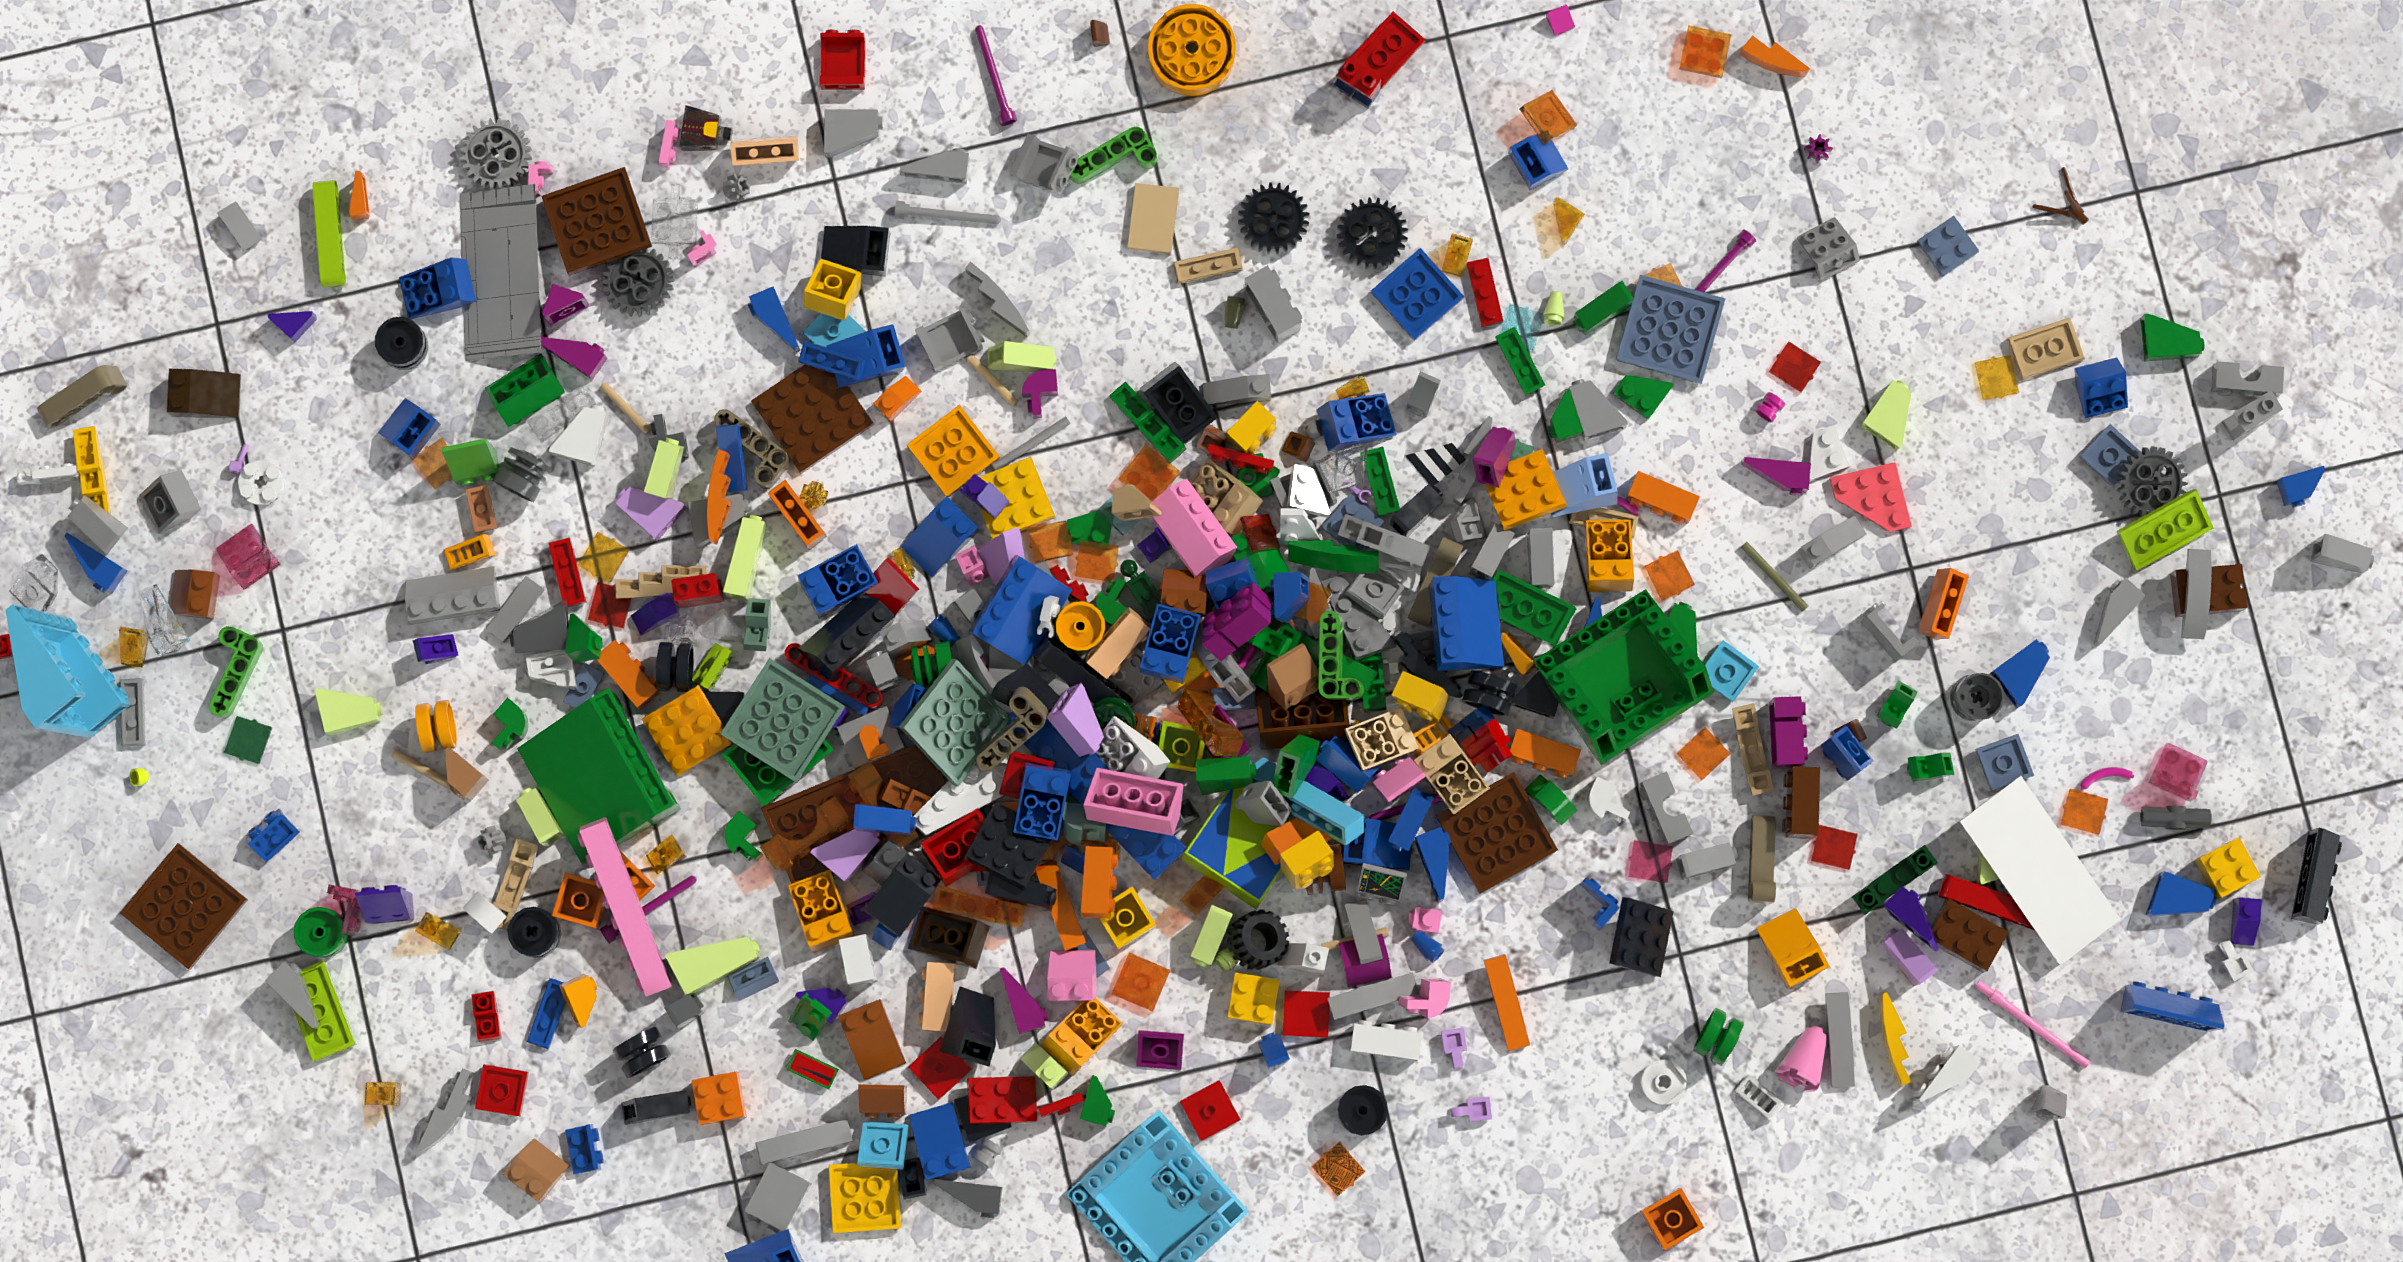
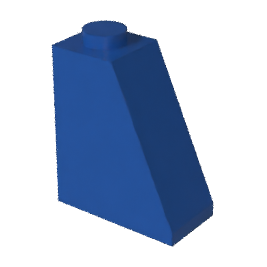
M2037 639L1990 672L2000 682L2004 693L2016 709L2026 702L2050 659L2047 646L2042 641L2039 643Z
M1337 736L1331 741L1325 740L1318 749L1321 753L1316 758L1319 763L1356 793H1359L1383 766L1381 764L1362 771L1351 744Z
M1416 787L1413 788L1388 840L1392 843L1391 846L1402 852L1404 849L1409 851L1434 796Z
M855 804L853 827L856 831L911 835V830L916 828V817H913L912 811Z
M2163 871L2159 874L2145 915L2164 916L2207 912L2209 909H2213L2217 897L2214 896L2216 890Z

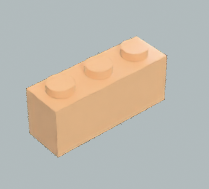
M797 135L731 140L730 143L732 166L799 161Z
M1128 607L1103 635L1098 644L1085 656L1086 663L1106 679L1110 675L1114 676L1121 668V662L1125 658L1129 659L1134 654L1136 645L1148 638L1150 631L1149 623Z
M927 962V967L922 968V980H926L925 989H921L920 1003H924V1010L919 1012L918 1025L922 1026L923 1031L946 1032L952 1013L955 964Z

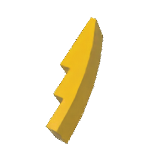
M96 427L74 429L77 471L80 474L82 495L87 496L111 514Z
M1885 992L1879 995L1883 1039L1897 1081L1900 1086H1904L1910 1083L1911 1080L1901 1061L1909 1058L1899 1037L1906 1034L1907 1031L1888 993Z

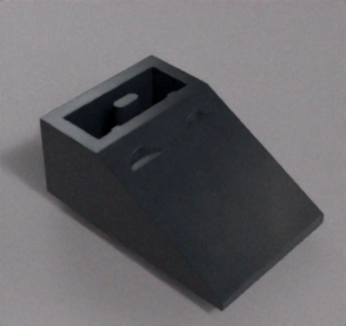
M825 226L821 259L860 271L865 275L886 277L890 230L886 227Z
M960 986L940 1052L989 1067L996 1047L994 998Z

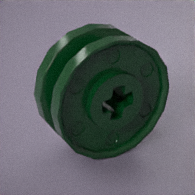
M1105 697L1098 700L1092 706L1102 731L1114 716L1134 729L1136 723L1135 713L1124 700L1115 697Z

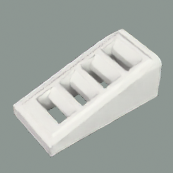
M1749 1074L1734 1090L1736 1094L1769 1122L1785 1106L1781 1100ZM1751 1083L1754 1084L1753 1088L1745 1095L1743 1092ZM1758 1089L1761 1090L1760 1094L1752 1101L1750 1098ZM1765 1095L1769 1097L1761 1107L1758 1106ZM1772 1102H1775L1776 1104L1767 1113L1765 1110Z

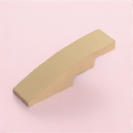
M661 565V573L638 572V580L615 579L616 598H640L663 595L667 592L671 593L673 592L672 579L707 574L706 566Z

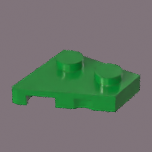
M1626 375L1613 392V395L1649 420L1674 384Z
M1112 507L1067 519L1064 543L1108 550L1114 518Z

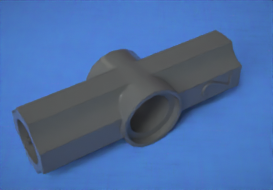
M2143 806L2140 812L2141 826L2165 827V829L2185 830L2186 828L2210 829L2212 814L2210 809L2186 808V806Z

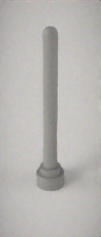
M896 201L895 218L904 219V217L911 215L999 224L1001 222V217L998 215L910 207V204H905V201Z

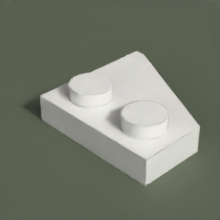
M1834 425L1812 433V447L1809 460L1811 463L1810 481L1850 467Z

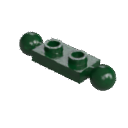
M1131 559L1124 560L1120 565V571L1124 576L1131 579L1126 582V585L1151 621L1153 620L1157 604H1161V595L1145 571L1140 574L1137 573L1138 566L1135 561Z

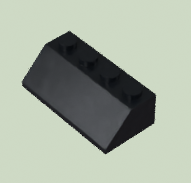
M862 593L802 644L798 651L830 681L881 635L880 631L890 627L896 616L880 600Z
M2320 827L2308 831L2291 919L2316 925L2322 924L2323 920L2326 921L2329 913V908L2326 907L2327 900L2331 898L2333 893L2331 880L2332 876L2335 877L2338 867L2335 863L2336 855L2340 854L2342 842L2339 841L2340 835Z

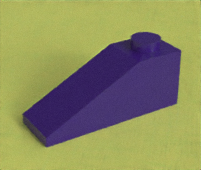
M1902 886L1884 904V907L1891 917L1936 952L1939 948L1926 912L1920 903L1921 897L1914 890L1908 891Z

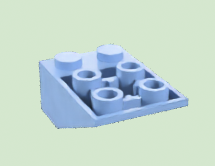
M1608 453L1585 457L1553 472L1567 507L1552 512V517L1617 504L1618 491Z

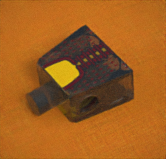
M685 105L679 146L682 151L717 150L719 139L731 141L733 128L721 126L722 120L718 114Z

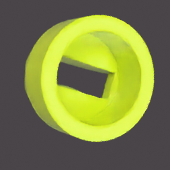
M142 768L132 769L129 774L131 784L135 787L146 784L149 780V773Z

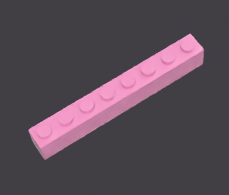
M606 817L581 826L580 834H577L581 847L586 846L588 865L590 868L594 867L597 875L594 876L598 889L602 888L605 896L602 899L606 909L611 908L613 913L611 922L614 929H619L622 937L619 938L623 951L627 950L630 958L627 961L631 971L635 970L638 979L635 980L639 991H644L647 997L672 987V981Z

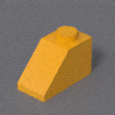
M582 974L559 985L574 1022L580 1028L586 1026L597 998L595 992L597 985L594 979Z

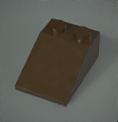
M169 368L167 413L172 417L239 418L241 374Z
M923 906L919 911L908 949L977 969L990 926L976 919Z

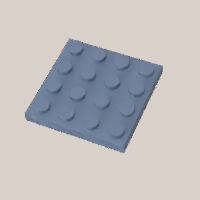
M1640 275L1616 361L1702 384L1726 298Z

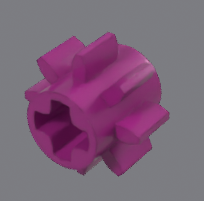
M1821 134L1815 140L1810 137L1808 141L1811 145H1806L1804 150L1809 151L1807 159L1812 157L1816 159V163L1821 158L1828 160L1829 156L1826 152H1832L1833 150L1832 147H1828L1830 139L1825 140L1821 138ZM1819 146H1821V147L1823 148L1822 151H1821V150H1818V151L1816 152V151L1814 150L1815 147H1819Z

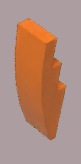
M720 449L717 451L711 472L707 503L709 541L716 545L732 504L728 499H725L731 479L724 475L730 455Z
M1056 860L1038 866L1036 873L1040 883L1057 889V899L1052 907L1051 914L1065 951L1086 944Z
M1503 954L1485 959L1484 964L1508 1051L1529 1046L1527 1030L1506 955Z

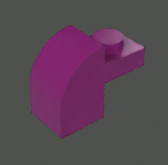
M1056 369L1034 372L1023 384L1022 396L1023 398L1031 397L1030 400H1027L1028 413L1033 414V419L1042 418L1041 396L1058 395Z

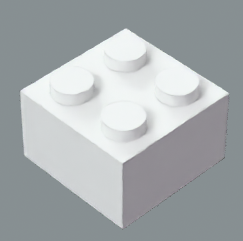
M864 934L840 939V945L836 946L838 959L843 960L844 967L840 968L843 981L847 982L851 987L878 981L869 937Z

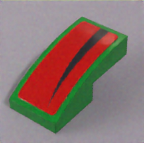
M797 1049L794 1050L786 1067V1070L828 1090L839 1070Z

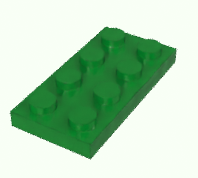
M1498 569L1492 581L1496 583L1499 620L1555 647L1574 615L1576 607Z

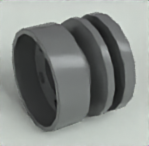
M510 447L508 453L516 459L513 460L505 457L504 461L511 466L510 470L499 468L492 481L511 493L534 503L540 492V488L533 483L534 480L545 482L546 478L539 474V471L550 474L552 469L537 456L525 450Z
M1985 673L1966 675L1957 680L1953 685L1950 693V702L1954 712L1962 719L1969 721L1985 720L1996 715L2002 708L2004 691L2000 682L1992 675ZM1977 693L1976 697L1979 701L1972 702L1971 694Z

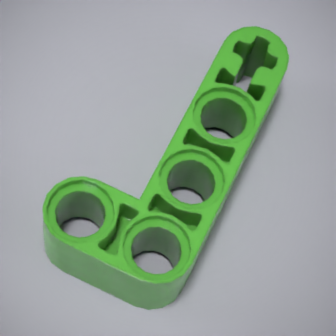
M1134 126L1078 158L1077 165L1073 168L1070 178L1076 184L1085 183L1131 155L1134 156L1141 168L1151 169L1157 163V152L1145 131L1140 127ZM1132 135H1140L1142 140L1138 143H1133L1130 140ZM1116 145L1121 146L1123 151L1119 154H1114L1111 151L1112 147ZM1145 153L1153 155V159L1148 162L1142 160L1141 157ZM1095 157H1102L1104 162L1101 165H1095L1092 163V160ZM1075 169L1083 170V175L1080 176L1078 173H1075Z
M1326 611L1320 617L1319 692L1323 697L1331 700L1359 699L1364 693L1363 684L1353 678H1342L1343 619L1334 611ZM1331 616L1336 619V623H1332V631L1337 632L1336 635L1332 633L1326 634V631L1331 632V626L1326 623L1327 620L1331 619ZM1335 638V648L1328 650L1326 648L1327 640ZM1335 661V670L1327 672L1325 668L1327 662ZM1334 683L1336 687L1335 692L1327 695L1325 692L1326 685ZM1351 683H1356L1358 686V691L1354 695H1349L1347 691Z
M231 626L222 628L218 637L219 641L226 647L234 650V653L209 705L211 713L223 719L233 714L263 651V644L259 639ZM230 632H234L235 640L227 643L226 636ZM250 641H254L256 644L255 649L247 652V644ZM245 661V670L238 672L236 668L238 663ZM234 681L236 689L228 693L227 685ZM223 694H224V695L230 697L231 699L228 700V699H226V698H224V697H222V696H223ZM218 705L226 706L225 710H220Z

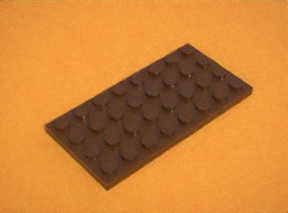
M913 745L761 807L791 884L830 870L810 852L812 849L855 829L853 827L855 804L900 809L879 799L888 778L932 798L946 784L939 769L916 745ZM917 828L911 830V835L879 833L878 839L881 843L876 849L879 850L888 838L899 846L904 847L926 837Z

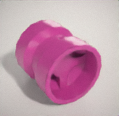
M1767 392L1763 403L1756 407L1755 412L1764 420L1772 423L1777 417L1776 413L1781 411L1786 404L1777 395Z

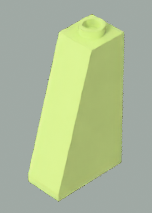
M749 515V518H742L723 590L727 598L748 602V598H751L767 526L765 521H762V517Z
M747 936L671 952L665 956L685 995L693 994L759 959L758 952L761 949L755 939L751 941Z

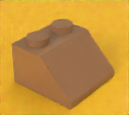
M1303 643L1267 664L1268 693L1285 710L1292 705L1298 704L1300 700L1310 694H1314L1319 689V671Z
M447 747L445 757L447 782L452 786L450 790L463 800L465 798L473 800L489 779L458 753Z
M534 1138L515 1157L502 1175L536 1201L543 1202L570 1165Z

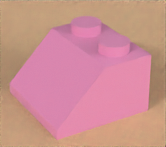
M1403 756L1392 763L1393 768L1388 772L1382 770L1374 776L1375 781L1372 782V785L1387 806L1423 782L1426 777L1410 757L1406 759Z
M1095 950L1050 951L1047 976L1048 1001L1094 1000L1097 995Z

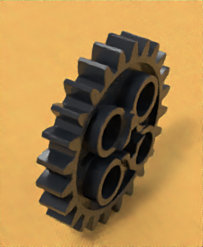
M1269 182L1268 189H1265L1261 184L1260 192L1253 188V197L1246 195L1245 198L1248 203L1241 202V207L1245 210L1238 212V215L1244 218L1239 219L1238 224L1245 225L1240 229V232H1247L1244 240L1252 239L1251 247L1258 244L1259 252L1265 247L1267 248V254H1270L1271 249H1275L1276 254H1279V248H1283L1287 252L1288 245L1293 248L1296 247L1295 240L1302 242V237L1299 234H1307V230L1303 227L1309 226V221L1304 219L1308 218L1310 213L1303 212L1307 209L1308 205L1300 204L1303 201V196L1296 198L1297 190L1290 193L1289 185L1283 190L1281 189V183H1278L1277 187L1273 188L1272 183ZM1261 202H1268L1271 207L1264 211L1259 208V204ZM1284 205H1289L1293 210L1289 214H1284L1280 209ZM1255 214H1259L1260 216H1263V217H1258V218H1257V217H1255L1254 215H1255ZM1272 214L1277 215L1274 223L1271 222ZM1292 219V220H1293V223H1289L1288 221H1285V220ZM1258 223H1264L1267 229L1264 232H1259L1255 226ZM1284 226L1289 229V233L1287 235H1280L1277 229Z
M1369 197L1367 204H1364L1363 200L1359 199L1358 207L1352 203V211L1347 209L1344 211L1347 218L1340 217V221L1344 225H1337V230L1342 231V233L1337 234V239H1343L1338 246L1346 247L1343 255L1350 253L1349 261L1357 259L1356 266L1364 262L1365 269L1369 267V264H1373L1374 269H1377L1378 263H1381L1383 268H1385L1386 260L1393 264V255L1398 258L1401 255L1398 249L1405 250L1406 246L1401 242L1408 241V237L1402 235L1408 233V228L1402 227L1406 224V219L1399 220L1402 212L1395 214L1396 205L1389 208L1388 200L1382 205L1380 204V198H1377L1376 203H1372ZM1378 214L1381 220L1374 223L1370 221L1369 216ZM1385 222L1389 223V225L1380 228ZM1359 226L1362 228L1363 233L1354 235L1351 229ZM1378 228H1380L1376 233V237H1374L1373 235L1367 237L1369 230L1374 232ZM1384 232H1391L1394 238L1387 241L1383 239L1382 234ZM1366 238L1361 244H1356L1357 241ZM1372 244L1376 250L1373 253H1368L1364 250V246Z

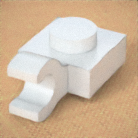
M1051 595L1044 599L1040 615L1041 623L1038 626L1037 634L1041 635L1045 627L1050 631L1049 638L1054 637L1056 634V627L1052 620L1057 618L1060 612L1058 597Z
M2225 940L2218 944L2220 950L2227 958L2221 962L2231 981L2234 982L2254 971L2244 952L2236 953L2230 940Z

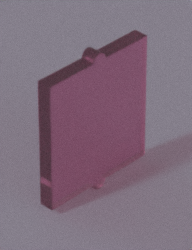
M1634 840L1632 855L1629 857L1631 862L1628 877L1668 883L1669 870L1672 867L1671 856L1673 846Z

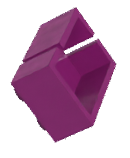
M1254 582L1247 587H1242L1233 598L1225 600L1220 608L1205 616L1203 620L1202 645L1220 661L1225 659L1236 650V647L1225 636L1240 647L1270 624L1271 598Z
M1801 696L1774 697L1769 702L1772 769H1788L1793 766L1801 767L1805 764V760H1808V748L1804 747V738H1807V726L1802 721L1803 715H1806V704L1802 702Z

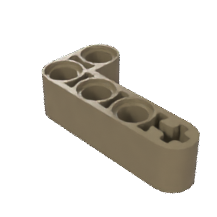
M102 365L94 368L37 407V411L46 428H53L102 396L114 395L127 388V384L117 366Z
M727 409L719 410L714 417L716 426L723 424L721 422L722 418H728L731 424H739L740 430L747 429L749 431L748 436L741 439L742 447L762 461L755 471L754 478L761 488H772L789 466L790 460L787 453ZM759 442L767 444L766 449L762 452L755 450V446ZM776 455L784 456L782 464L776 465L773 463ZM765 472L771 474V479L768 482L760 481L761 474Z
M1445 537L1442 538L1407 619L1428 627L1432 619L1429 584L1433 577L1451 576L1463 545Z
M1018 687L1013 692L1009 706L1018 717L981 748L976 760L980 769L985 771L994 769L1045 724L1048 709L1028 688ZM1021 697L1026 703H1019L1016 698ZM1031 714H1039L1041 719H1035ZM1021 727L1025 730V733H1019L1015 728ZM1000 741H1006L1009 746H1002Z
M1752 815L1749 903L1772 904L1775 902V816Z

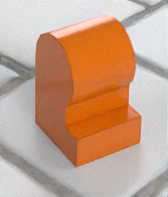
M873 725L862 727L859 736L869 761L891 753L886 742L880 744V733Z

